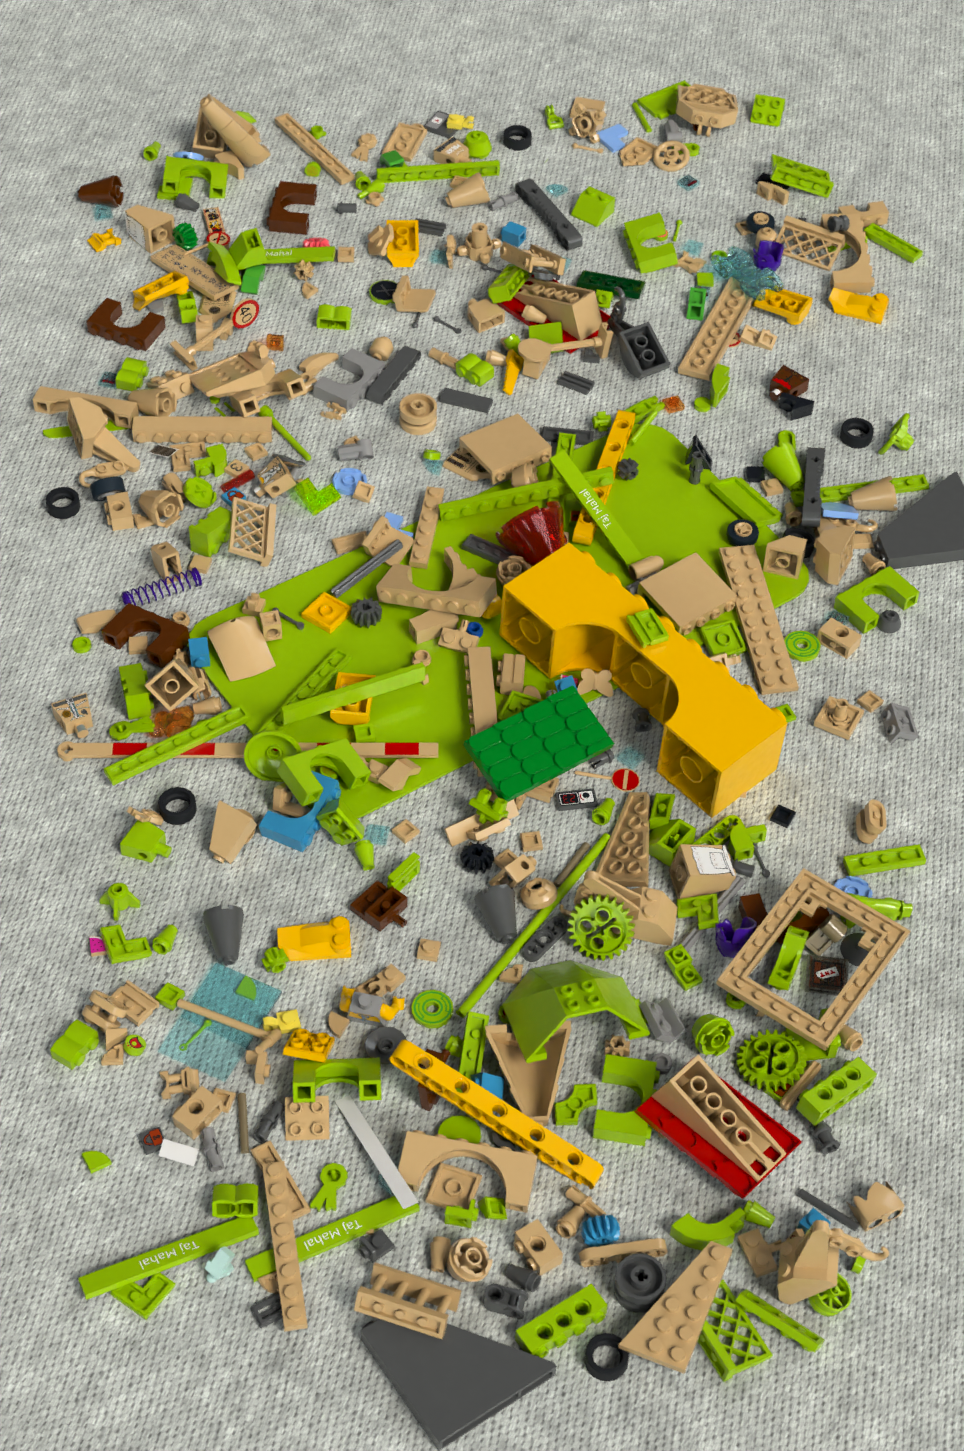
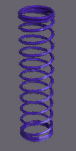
M194 567L192 568V572L188 569L186 570L185 574L183 572H180L179 577L175 574H173L172 579L167 576L165 582L164 580L159 579L158 584L155 581L152 582L151 586L149 584H146L145 589L142 586H139L138 592L134 588H132L131 594L126 590L122 592L123 602L125 605L128 603L131 604L130 598L128 596L129 594L132 599V602L136 606V603L133 599L134 590L141 601V605L143 606V601L140 597L139 591L140 588H142L148 599V603H150V599L148 597L146 590L147 585L152 590V593L155 597V601H157V597L153 589V583L157 585L162 595V598L164 599V595L160 588V581L164 583V585L166 586V590L169 593V596H171L169 588L167 586V578H169V580L172 582L173 588L175 589V593L177 594L178 592L174 584V576H176L179 580L180 586L182 587V591L184 592V587L180 578L181 573L186 578V582L189 585V589H191L190 582L187 578V571H189L193 576V580L196 583V587L201 586L202 579L198 569Z

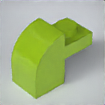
M223 443L207 447V458L193 461L196 477L207 476L210 473H214L215 477L222 475L225 472L224 468L227 467V453Z
M742 822L732 829L728 849L730 855L733 856V860L737 858L740 861L753 857V843L762 842L766 839L767 829L764 824L745 828Z

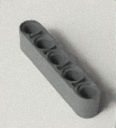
M404 346L371 385L367 393V399L384 405L383 402L389 399L392 391L397 389L400 381L406 378L409 370H412L417 360H420L421 351Z

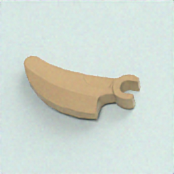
M319 353L308 357L299 365V370L304 372L300 376H302L303 380L308 379L307 381L313 379L324 367L338 360L339 355L337 353Z

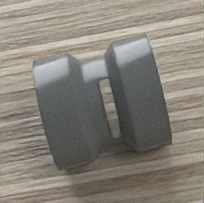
M840 215L839 217L831 216L827 222L830 232L847 231L850 225L849 218L846 215Z

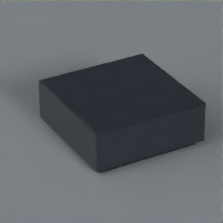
M747 466V482L764 481V467Z
M778 804L770 817V821L788 828L796 812Z

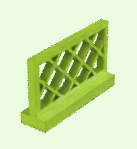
M775 154L771 155V180L825 198L829 197L834 186V182L830 181L829 172Z
M721 1280L719 1288L721 1287L725 1293V1300L715 1297L713 1303L723 1306L722 1312L718 1313L710 1310L708 1316L720 1319L718 1327L710 1325L706 1320L698 1343L722 1381L725 1382L731 1379L733 1375L772 1358L773 1355L744 1310L740 1307V1304L736 1302L735 1296L725 1281ZM726 1307L736 1310L738 1313L737 1319L724 1315ZM722 1322L734 1324V1332L722 1329ZM738 1326L747 1328L750 1332V1337L747 1338L737 1334ZM719 1334L732 1338L731 1345L722 1344L718 1339ZM735 1340L748 1344L746 1352L733 1348ZM751 1345L760 1347L764 1354L761 1356L750 1354ZM735 1354L743 1357L744 1362L736 1366L731 1359V1355Z

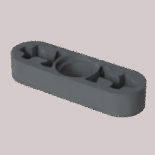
M559 916L551 918L524 945V959L528 962L538 961L566 933L567 921ZM554 924L557 925V926H558L559 924H561V928H560V927H557V928L554 930ZM546 936L550 938L551 941L548 943H542L539 939L541 937ZM536 948V954H528L529 951H533Z

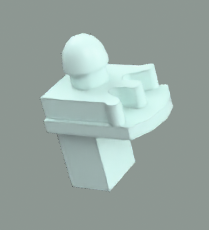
M226 1246L220 1248L215 1257L207 1261L204 1269L208 1271L206 1279L209 1283H214L216 1280L228 1276L234 1270L230 1262L235 1254Z

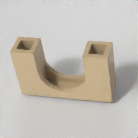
M287 369L275 374L265 386L239 392L229 396L234 410L243 417H247L260 412L257 402L264 398L285 394L293 399L307 393L302 376L291 369Z

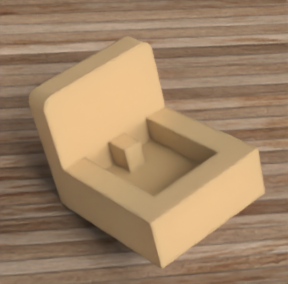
M246 1050V1064L256 1065L255 1083L264 1084L265 1077H269L271 1071L267 1052L257 1054L255 1050Z

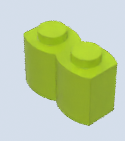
M328 304L319 305L317 328L350 330L352 308L347 306L335 307Z
M468 353L456 362V373L459 377L468 379L471 384L481 387L494 377V367L487 361L481 360L475 354Z
M127 357L116 376V388L131 392L141 388L144 376L147 377L149 372L146 361Z
M78 1019L75 1020L67 1028L64 1035L51 1047L52 1058L71 1070L76 1065H82L85 1055L98 1046V1032Z
M245 1183L237 1186L231 1184L213 1186L212 1216L217 1218H230L233 1216L251 1218L258 1215L257 1185Z

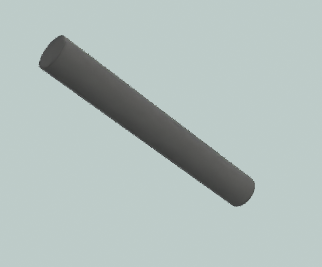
M804 1189L799 1191L798 1197L856 1232L860 1226L853 1219Z

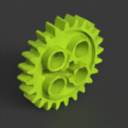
M600 894L597 895L596 899L590 895L588 901L583 898L581 905L576 904V911L572 910L570 913L572 918H569L568 923L572 925L567 930L573 933L569 938L576 939L573 946L580 945L579 952L587 951L586 957L594 954V960H596L598 955H601V959L604 961L606 955H608L612 960L614 953L620 956L622 953L621 949L626 951L628 948L626 944H631L632 939L630 937H633L635 934L631 929H634L635 924L629 922L632 921L633 916H627L629 908L622 909L624 902L616 904V897L610 901L608 894L605 899H602ZM605 910L609 916L603 917L599 911ZM614 917L617 919V920H614V921H612V922H609L610 919H612V918H614ZM582 921H589L592 927H585ZM606 923H608L605 929L600 928L590 937L586 936V934L594 932L597 929L598 925L602 927ZM617 927L620 930V933H613L611 931V928ZM594 938H601L604 943L597 944Z
M766 1029L765 1035H762L760 1031H758V1037L750 1035V1041L744 1040V1046H740V1053H737V1067L739 1068V1074L743 1075V1080H749L750 1086L757 1084L758 1090L765 1086L766 1092L769 1091L770 1087H773L776 1092L778 1086L785 1090L787 1083L793 1086V1079L799 1081L800 1074H804V1068L807 1067L806 1052H804V1046L800 1045V1040H794L793 1034L786 1037V1031H783L780 1035L777 1029L774 1030L773 1034H770L769 1030ZM772 1046H775L774 1056L772 1058V1072L770 1075H768L770 1070L769 1064L771 1063L772 1057L771 1050Z

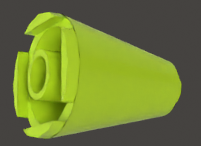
M783 442V446L779 448L777 445L772 447L762 457L764 460L761 461L762 465L790 491L801 490L804 487L805 480L793 446L789 442Z

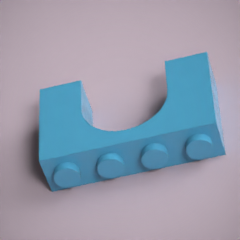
M312 771L324 788L319 801L314 802L312 810L299 818H288L268 810L259 824L261 836L304 852L306 847L312 843L315 832L321 828L320 821L316 818L317 814L329 801L337 799L341 795L338 780Z

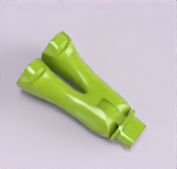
M847 893L893 921H896L897 918L902 920L903 917H910L913 910L911 903H904L902 900L889 897L875 899ZM840 915L841 921L847 926V928L850 929L856 925L852 921Z

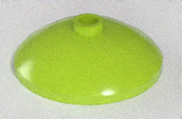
M264 730L253 735L247 742L244 750V761L249 771L257 778L264 781L284 782L277 772L281 760L286 756L299 754L302 750L297 741L287 733L278 730Z

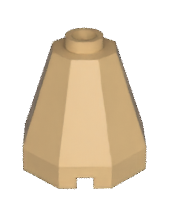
M146 490L141 494L138 501L140 508L154 524L165 528L180 519L179 511H183L184 508L181 495L167 490ZM162 516L170 517L165 522H161L159 519Z

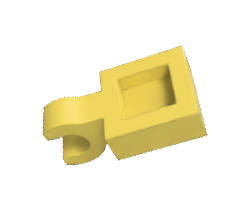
M449 114L447 128L462 130V127L473 129L474 124L469 122H473L474 117L467 116L464 119L462 115Z
M297 1009L276 1013V1018L271 1016L263 1018L264 1031L279 1029L282 1034L301 1029Z

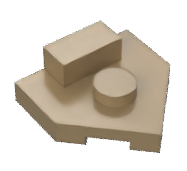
M391 224L386 225L384 228L378 225L368 235L369 254L373 256L386 255L388 243L392 242L394 238L393 226Z

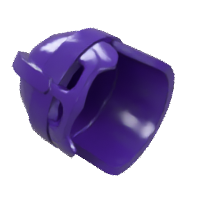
M762 240L759 242L758 252L753 248V263L760 276L774 273L781 265L784 251L783 244Z
M744 917L740 928L733 930L728 919H725L723 923L715 924L716 945L722 956L735 958L756 930L757 923L754 919Z

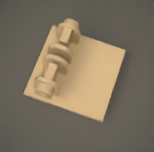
M316 1096L315 1102L293 1103V1097H285L286 1141L329 1139V1096Z

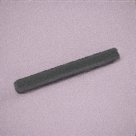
M396 539L330 590L332 596L338 598L403 548L402 542Z

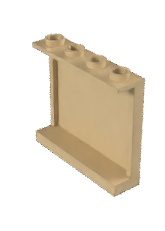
M519 414L459 437L460 452L463 455L470 453L489 472L492 485L512 477V471L524 463L538 466L548 462L549 458L552 457V446Z
M696 552L639 582L637 594L642 597L647 596L677 628V632L681 635H687L693 629L702 627L711 619L718 618L720 614L731 611L735 607L737 595Z

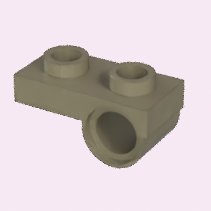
M831 913L808 936L805 945L820 957L833 942L837 943L847 932V926Z

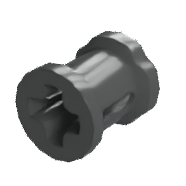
M637 708L633 711L632 717L636 721L635 730L637 732H647L652 729V723L648 718L649 711L646 708Z

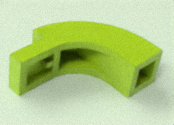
M789 926L777 962L768 981V984L772 985L773 988L787 991L790 989L809 935L808 931Z

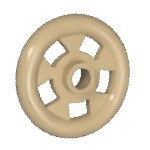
M678 141L661 143L653 154L655 165L659 169L668 172L681 170L687 165L690 158L688 148ZM682 150L683 154L679 155L678 151ZM661 152L664 153V157L659 156Z

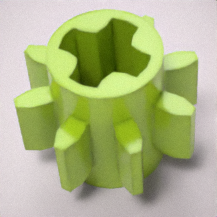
M606 411L596 412V416H592L593 428L598 429L599 432L608 431L607 428L612 425L610 414L606 415Z
M277 947L266 950L264 953L265 958L261 959L267 972L271 970L273 973L283 971L286 968L285 962L289 961L283 948L278 950Z

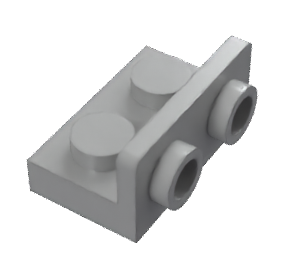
M890 703L881 713L889 743H894L898 737L915 741L918 738V733L910 708Z
M664 998L658 1004L644 1001L639 1005L657 1040L671 1043L685 1032V1028L669 998Z

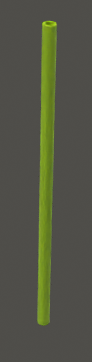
M604 833L557 889L556 900L536 914L457 1009L456 1014L465 1018L468 1011L474 1007L607 846L611 837L609 834Z

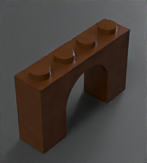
M280 181L279 186L275 188V197L272 199V207L270 206L269 216H267L266 220L269 231L307 235L309 214L290 212L284 208L292 204L315 206L317 185Z
M106 298L87 320L88 333L93 336L97 335L106 340H113L121 345H128L136 350L147 351L166 328L165 317L153 312H149L142 322L136 326L128 328L116 326L114 323L122 315L121 302Z
M130 603L101 630L104 642L118 650L126 644L129 637H133L138 633L146 631L158 633L159 636L146 648L149 663L160 668H164L173 660V656L176 655V649L182 650L188 644V639H190L188 627L178 624Z
M760 893L740 896L738 908L742 920L744 917L754 919L757 923V929L768 915ZM820 906L816 909L812 918L802 912L803 916L799 920L789 923L775 942L783 944L789 926L808 931L810 935L830 915L828 909Z

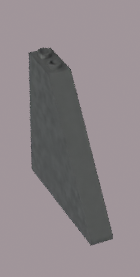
M953 472L878 533L877 540L874 542V549L876 552H879V560L885 563L886 568L890 566L893 569L964 560V485L958 472Z
M382 1319L368 1322L361 1330L362 1342L438 1451L556 1375L557 1366L554 1362L448 1323L442 1339Z

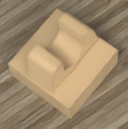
M251 593V596H247L242 608L243 614L260 617L259 613L263 612L266 599L260 598V595L257 593Z

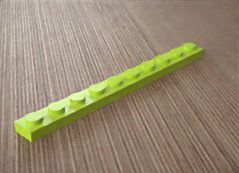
M612 467L582 473L592 488L614 484ZM556 478L438 504L442 522L572 492L562 478Z

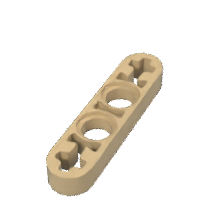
M655 1238L586 1248L580 1251L579 1257L582 1267L609 1264L608 1262L611 1261L619 1263L627 1256L633 1254L661 1257L665 1256L668 1251L665 1240Z

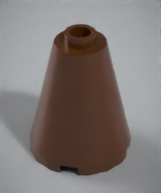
M112 175L82 185L78 189V197L83 202L119 207L118 204L121 206L124 197L123 192L120 191V187H123L122 182L117 175Z

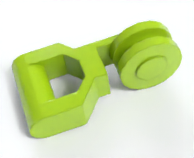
M546 105L545 115L549 130L563 128V120L554 114L553 105Z

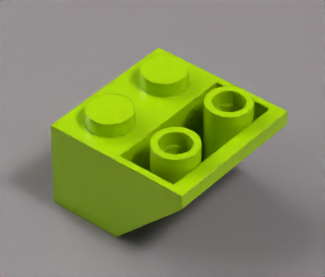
M257 228L241 232L229 248V252L238 270L267 262L264 246Z
M340 798L329 801L316 816L320 821V825L332 835L333 840L337 844L343 846L362 840L364 837L365 827Z
M672 819L668 824L655 828L649 834V854L670 867L680 844L692 845L694 843L696 828L681 819Z

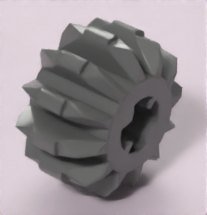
M364 597L363 600L357 599L356 603L352 604L351 617L355 624H359L360 627L365 625L369 628L370 625L376 626V623L380 622L382 608L378 601H373L372 598L368 600Z

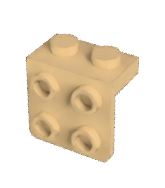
M402 275L397 283L395 292H393L392 300L395 302L397 311L423 313L429 311L436 292L434 289H411L409 276Z
M174 369L166 371L164 376H155L150 379V382L146 383L147 387L171 388L172 393L176 394L177 400L195 392L188 373L174 371Z
M381 516L373 524L371 532L364 537L362 546L366 554L374 557L393 541L399 539L403 544V548L384 562L392 567L394 563L400 564L413 545L414 540L412 537L391 527L388 518Z

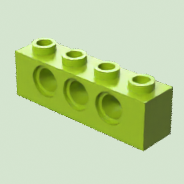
M508 264L488 288V296L493 304L511 300L529 278L528 272L514 264Z
M860 1057L853 1061L848 1060L840 1070H833L824 1081L820 1079L816 1082L811 1090H804L799 1096L800 1101L796 1109L816 1126L872 1085L877 1073Z
M591 1283L515 1330V1341L522 1351L544 1358L550 1349L555 1346L557 1348L562 1347L572 1335H581L591 1323H600L606 1317L607 1303ZM581 1310L586 1312L587 1314L580 1315L577 1313V1311ZM564 1322L567 1326L561 1327L558 1323ZM545 1334L548 1336V1338L542 1339L539 1337V1335Z

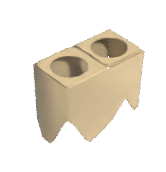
M887 1181L886 1186L875 1182L868 1190L866 1201L859 1196H855L854 1203L856 1207L851 1206L847 1202L865 1232L892 1220L887 1218L895 1211L900 1213L896 1217L900 1216L905 1207ZM878 1219H882V1221L878 1225L869 1228V1225Z

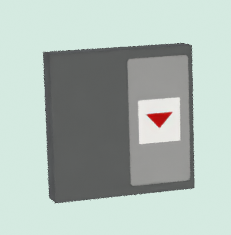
M437 111L423 126L428 132L448 139L459 130L447 128L449 114Z

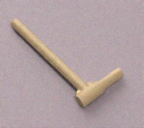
M179 999L177 1002V1007L261 1038L262 1042L255 1048L257 1054H262L282 1037L279 1029L264 1031L186 1000Z

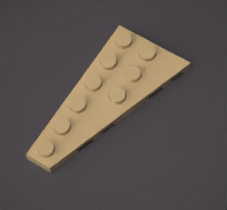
M629 792L596 869V872L624 887H648L650 797L647 792Z
M710 1241L619 1343L618 1348L685 1374L733 1249Z

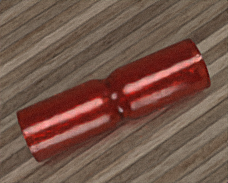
M249 469L236 478L222 484L221 489L226 493L234 487L239 488L241 485L253 480L255 474Z

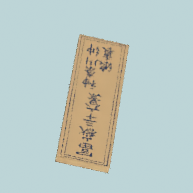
M176 244L150 256L153 263L170 273L175 270L186 275L191 287L213 301L239 288V285L226 282L215 271V268L194 255L188 254L184 256L183 253L187 251Z

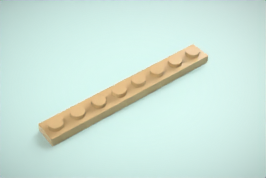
M288 113L275 117V123L341 185L354 180V174Z
M285 1162L262 1164L284 1331L308 1328Z

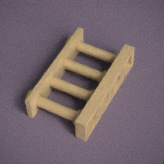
M502 242L500 248V258L527 272L532 273L533 266L543 267L557 275H563L566 259L536 244H531L529 250H522L507 242Z
M374 1263L370 1284L373 1286L371 1289L360 1286L357 1292L354 1311L442 1339L445 1335L449 1316L445 1313L447 1309L457 1312L462 1290ZM384 1288L393 1291L394 1294L389 1296L380 1293V1290ZM405 1295L415 1298L416 1301L411 1303L402 1300V1297ZM427 1302L438 1306L435 1311L423 1306Z

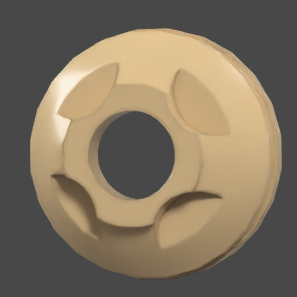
M534 878L522 888L520 895L525 907L538 910L550 906L556 900L558 893L554 883L550 880ZM542 885L538 889H531L533 886Z

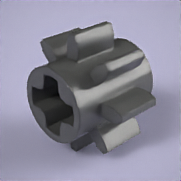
M631 458L628 460L623 459L618 464L617 468L620 471L617 474L626 481L628 479L632 480L638 475L639 470L636 467L639 464Z

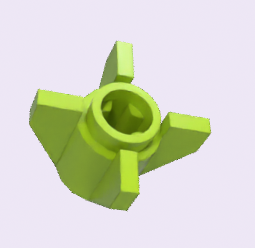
M123 883L111 885L99 899L100 904L110 905L114 909V921H118L120 911L127 909L129 905L134 908H140L141 906L140 900Z

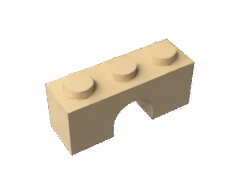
M879 201L868 203L867 211L865 212L856 210L854 205L838 207L837 214H860V219L863 220V227L866 228L872 223L880 226L887 224L889 211L884 202Z

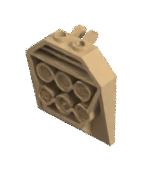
M693 84L689 87L677 86L676 114L689 123L698 125L696 135L701 134L702 125L708 126L705 135L709 137L711 127L723 128L735 124L738 113L736 95L727 93L723 88Z
M257 341L254 347L255 351L237 353L191 372L188 375L191 383L207 397L221 398L265 386L275 376L274 368L276 366L273 359L268 357V347Z

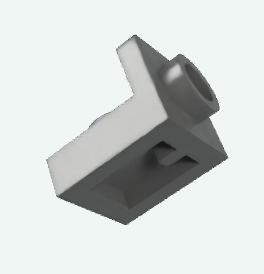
M382 1229L367 1239L364 1236L359 1238L358 1250L365 1259L369 1258L372 1263L395 1248L394 1243Z

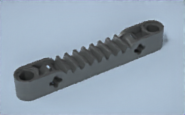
M532 179L515 184L516 193L528 206L535 209V212L538 213V216H541L544 223H548L547 226L554 230V234H557V240L567 251L583 245L582 236Z
M808 447L802 526L820 527L822 504L820 484L824 468L825 448Z

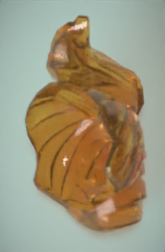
M188 705L174 708L170 712L160 711L156 714L154 720V732H149V735L154 738L163 737L164 734L167 737L174 736L176 733L191 727L194 713Z

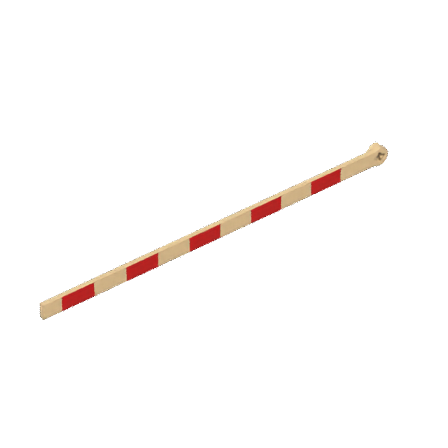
M67 741L61 743L57 751L58 756L63 761H71L73 758H127L157 743H73ZM203 743L173 758H244V750L247 743ZM329 743L298 744L302 751H308L319 745L323 746ZM350 743L357 754L363 758H438V743Z

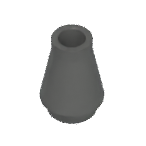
M179 193L175 201V205L178 208L194 212L200 207L199 203L185 193Z
M510 1264L506 1270V1277L513 1280L526 1292H535L541 1282V1275L535 1270Z

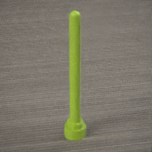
M267 405L262 406L258 416L272 417V425L306 461H310L311 455L274 418L272 409Z

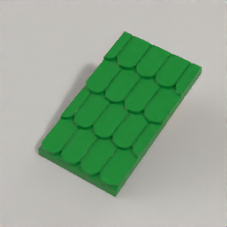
M572 685L524 709V711L465 740L463 746L496 795L509 802L611 749L614 742Z

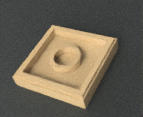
M440 1162L426 1197V1203L445 1209L446 1206H460L469 1210L471 1199H474L482 1175Z

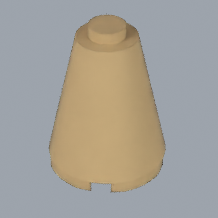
M480 172L475 173L447 192L445 197L448 206L451 205L452 208L490 202Z
M167 387L133 390L128 395V401L137 402L138 410L149 416H169L172 412L176 411L177 407L176 394L172 393V389Z
M887 476L851 492V496H848L849 505L853 506L856 510L897 511V507L894 506V504H897L894 484L889 482V480H893L892 476Z

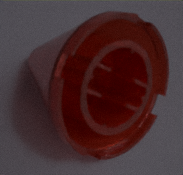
M559 501L546 502L547 507L544 508L535 506L509 520L501 527L503 530L501 534L496 532L495 536L498 542L514 555L523 557V561L527 562L528 565L530 564L531 567L563 547L564 517L563 508Z

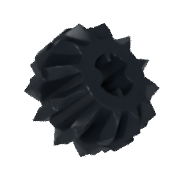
M479 840L476 844L470 841L469 846H464L460 854L462 867L467 868L468 873L474 870V873L477 875L478 870L485 874L486 869L491 870L494 862L492 847H488L487 843L480 844Z

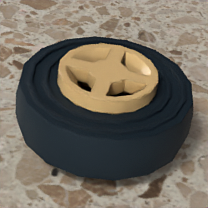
M756 211L748 215L746 226L750 232L757 234L758 230L765 227L774 229L775 219L767 212Z
M741 519L729 524L726 535L728 541L734 546L754 545L758 540L759 530L753 522Z

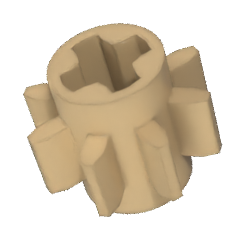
M301 260L294 266L297 269L294 274H296L298 279L307 281L308 278L314 275L312 272L314 267L310 261L304 262V260Z
M612 1035L610 1041L605 1040V1055L629 1057L630 1041H626L623 1035Z

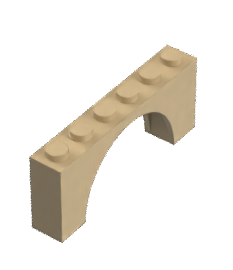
M822 214L820 227L828 229L827 222L831 216L839 217L840 215H846L849 218V229L847 231H838L837 233L845 235V243L858 256V261L851 267L832 271L830 279L831 290L834 287L852 293H870L871 288L874 287L875 280L871 276L870 254H867L868 244L865 243L866 233L863 231V220L860 219V214Z
M395 563L376 586L378 602L481 617L497 595L496 578L478 576L470 584L454 590H424L412 584L411 566Z
M419 1130L406 1132L398 1171L411 1191L418 1192L425 1176L440 1162L455 1157H470L486 1163L499 1175L506 1192L505 1209L528 1212L537 1167V1155H534V1153L525 1150L516 1152L504 1146L499 1148L490 1147L489 1144L483 1142L477 1144L469 1143L462 1138H457L456 1140L447 1139L446 1136L441 1134L431 1136Z

